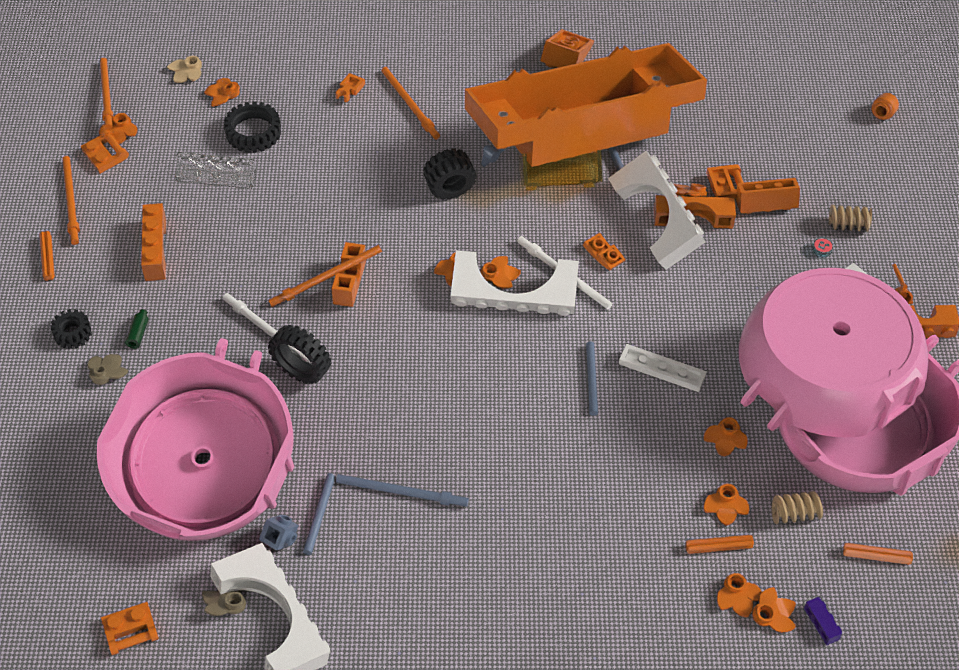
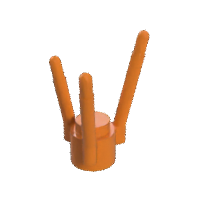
M893 264L892 267L900 283V287L895 290L908 304H913V295L907 289V285L897 265Z

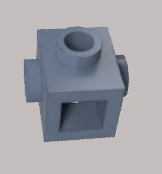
M282 514L269 518L263 526L259 540L273 549H283L295 542L297 538L296 531L299 525L292 522L289 516Z

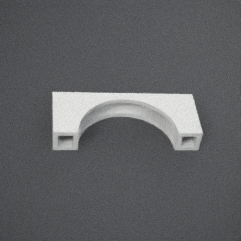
M645 151L608 179L615 191L624 200L642 192H656L666 197L669 205L668 223L661 237L650 249L658 263L667 270L706 241L702 237L704 234L702 228L698 223L695 225L693 222L695 220L694 215L689 209L686 211L684 208L687 204L680 195L677 197L675 194L678 191L672 182L669 183L667 181L669 178L668 174L663 168H659L660 161L655 155L651 156Z
M456 250L451 303L460 307L475 305L477 308L496 307L498 310H507L509 308L516 309L519 312L531 310L541 314L554 312L562 316L574 314L579 261L558 259L554 274L543 286L531 292L515 294L501 291L484 279L477 265L476 252Z
M263 543L211 563L210 577L220 594L238 590L257 592L274 600L285 612L290 624V632L284 643L277 650L266 656L265 670H316L327 665L330 654L328 643L325 640L322 641L317 625L309 620L305 606L298 602L294 588L291 585L288 586L283 570L280 567L277 568L274 563L273 554L270 550H266Z

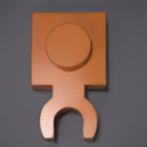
M349 73L340 83V88L336 91V99L344 96V102H348L351 94L356 96L364 87L365 79Z

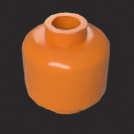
M882 93L872 103V113L880 120H888L897 112L899 101L891 93Z

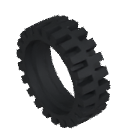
M252 101V104L249 105V102H245V106L239 104L237 105L238 109L233 107L231 112L229 111L227 116H225L224 130L226 139L238 151L242 152L244 149L246 153H249L250 150L253 153H257V149H260V152L265 151L264 147L267 149L271 148V144L275 145L280 138V117L276 109L271 108L269 104L264 105L263 102H260L257 105V101ZM248 119H262L271 124L268 130L255 136L242 135L234 130L239 123Z
M285 325L281 327L268 343V349H270L268 352L272 355V360L277 361L276 365L282 367L284 373L288 372L289 377H295L296 381L299 382L302 380L304 384L317 383L331 366L330 354L325 351L326 347L320 345L321 341L319 339L315 340L313 334L310 333L308 335L307 330H300L298 326ZM288 345L303 353L311 364L298 358Z

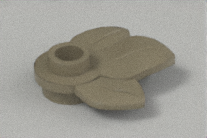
M109 354L104 358L94 356L88 362L89 377L97 385L106 384L109 379H120L128 373V370L120 367L122 357L118 354Z
M240 590L220 594L219 591H202L203 601L208 605L205 607L204 612L209 615L238 614L246 608V600L240 593Z

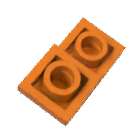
M601 233L596 234L583 243L584 248L590 255L609 271L626 260L614 244L611 246L608 244Z

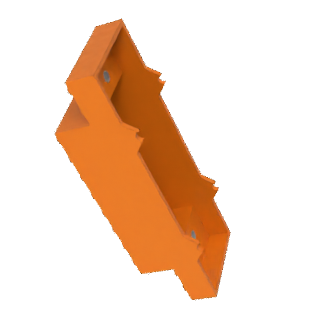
M670 43L631 51L624 45L621 49L617 46L608 57L529 74L523 68L519 72H516L514 69L506 80L466 88L464 109L496 149L515 146L531 167L667 134L669 131L671 107L704 100L707 79Z

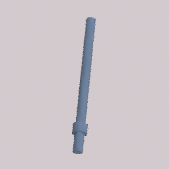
M338 474L336 478V483L438 501L440 504L447 506L454 504L468 507L469 498L452 495V492L442 491V493L341 474Z

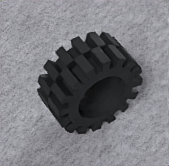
M68 309V313L62 311L60 312L61 316L56 315L55 320L52 319L50 328L58 346L61 345L62 348H65L67 345L68 349H72V346H75L76 349L79 348L78 344L85 345L84 340L89 341V336L92 335L91 326L84 312L81 311L79 313L76 309L72 312L71 309ZM70 326H78V329L73 332H63Z

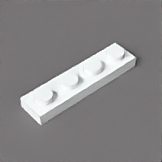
M626 344L619 359V365L697 392L700 391L707 371Z

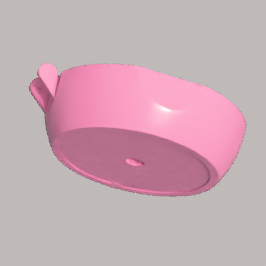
M812 269L793 275L780 282L756 304L744 325L739 341V363L744 379L748 386H750V389L741 399V404L744 407L749 406L757 395H760L777 411L767 425V428L771 431L777 429L783 420L786 419L797 428L832 437L865 436L877 426L882 429L915 403L917 396L923 392L927 379L928 349L923 328L911 306L896 290L886 283L868 274L850 269ZM834 330H843L847 335H838Z
M834 330L838 335H847L843 330ZM936 335L930 336L926 340L928 373L923 392L917 396L915 403L882 429L877 426L865 436L832 437L797 428L786 419L778 427L779 432L797 461L821 480L836 487L855 492L881 493L893 491L902 496L907 492L908 488L929 475L932 477L937 475L945 457L959 440V384L953 378L959 372V360L952 363L948 370H945L929 354L939 342V338Z
M221 338L217 343L215 356L203 352L174 356L151 365L126 384L98 438L97 463L100 477L107 493L127 517L160 535L178 540L198 541L218 538L233 533L251 523L267 508H276L277 503L275 500L288 472H292L294 469L291 457L293 427L288 407L281 393L266 375L258 372L262 358L261 351H254L250 358V367L247 368L224 360L228 340ZM206 452L211 455L210 460L205 464L195 462L196 457L201 453Z

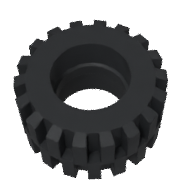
M446 149L443 152L436 153L437 155L432 156L430 161L426 162L423 168V175L432 195L442 200L447 198L449 200L454 197H460V195L467 193L476 182V171L467 153L461 149Z

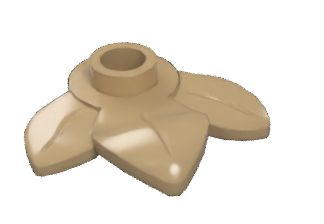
M193 55L188 56L185 60L178 59L167 66L169 70L175 72L173 80L176 83H183L188 79L196 81L202 73L200 70L202 62L197 56Z

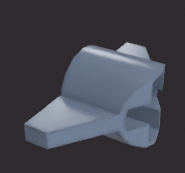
M486 145L483 149L481 165L485 167L490 162L494 163L505 149H496V147Z

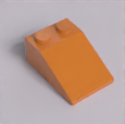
M561 29L545 41L540 61L551 68L581 63L586 58L595 40Z

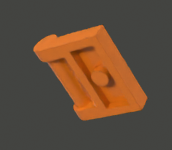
M105 129L100 136L81 145L82 151L100 174L126 160L129 156L127 150L122 148L115 140L111 130ZM108 142L116 154L112 156L103 144Z
M738 164L707 168L706 174L715 197L737 198V189H734L730 175L734 177L736 185L737 183H744L740 174L741 168Z
M148 602L101 617L112 656L119 654L120 650L148 640L153 642L159 639ZM148 628V631L136 634L134 636L119 641L115 640Z

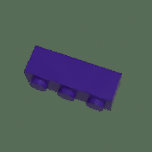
M820 597L807 601L804 610L825 644L829 645L839 641L842 630L835 623L833 615L828 612L825 602Z

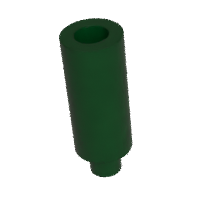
M144 309L135 314L125 340V344L129 348L137 349L140 347L149 321L147 317L148 312Z

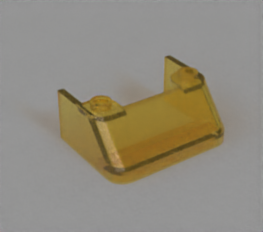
M601 150L533 167L527 162L526 154L518 157L521 187H525L526 191H535L537 187L582 184L583 188H593L595 184L603 182Z

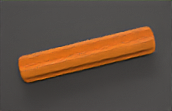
M42 231L39 234L42 276L45 281L53 280L55 277L52 237L49 231Z
M752 535L687 540L685 547L689 554L753 548L754 540Z
M845 543L843 546V555L847 557L910 565L913 561V553L911 551Z

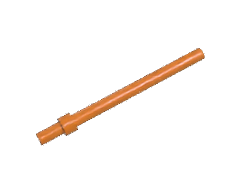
M101 58L100 71L104 109L102 111V119L105 122V129L112 130L114 113L111 110L108 64L106 58Z
M383 67L381 72L420 120L423 129L429 132L435 140L439 139L440 134L435 129V124L424 115L387 67Z
M64 156L62 161L69 220L67 231L70 234L71 244L77 245L79 243L78 233L80 232V227L76 218L71 161L69 156Z
M377 245L293 288L288 287L282 290L283 293L268 301L271 307L285 300L290 301L295 298V295L335 276L336 273H341L381 253L382 250Z

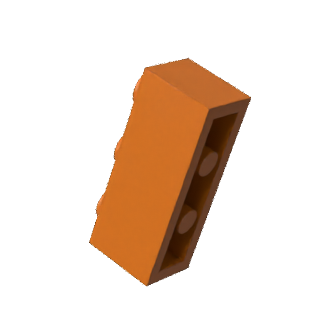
M796 178L737 183L736 204L740 213L751 214L753 212H771L772 210L799 208L800 186Z

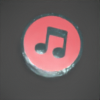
M818 238L813 243L812 251L818 257H828L832 254L833 243L829 239Z

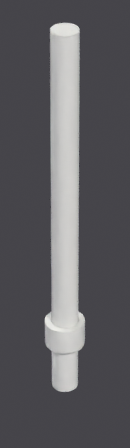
M523 236L518 238L517 242L526 248L530 255L538 257L552 269L556 270L558 262L544 253L540 246L536 243L532 244ZM577 277L576 287L607 310L611 308L612 302Z
M229 293L223 296V300L231 305L236 313L244 315L269 336L273 337L277 330L249 310L244 302L236 300ZM288 345L298 358L311 364L303 353Z

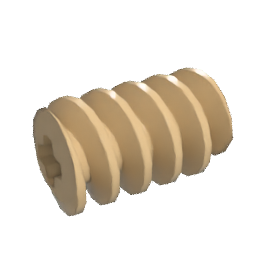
M831 205L829 210V226L832 224L834 230H836L838 225H841L842 231H844L846 225L849 226L850 231L853 230L854 226H857L858 231L861 230L862 226H865V230L868 232L872 222V208L868 212V208L863 207L860 212L858 206H855L853 211L851 206H847L844 211L842 205H839L837 210L835 205Z
M810 491L808 494L801 492L800 495L793 493L791 496L784 494L782 497L780 495L773 497L771 512L775 524L779 523V517L782 518L783 523L788 522V516H790L792 522H796L797 515H799L801 521H805L806 514L810 520H814V513H816L818 519L823 517L822 503L815 491Z

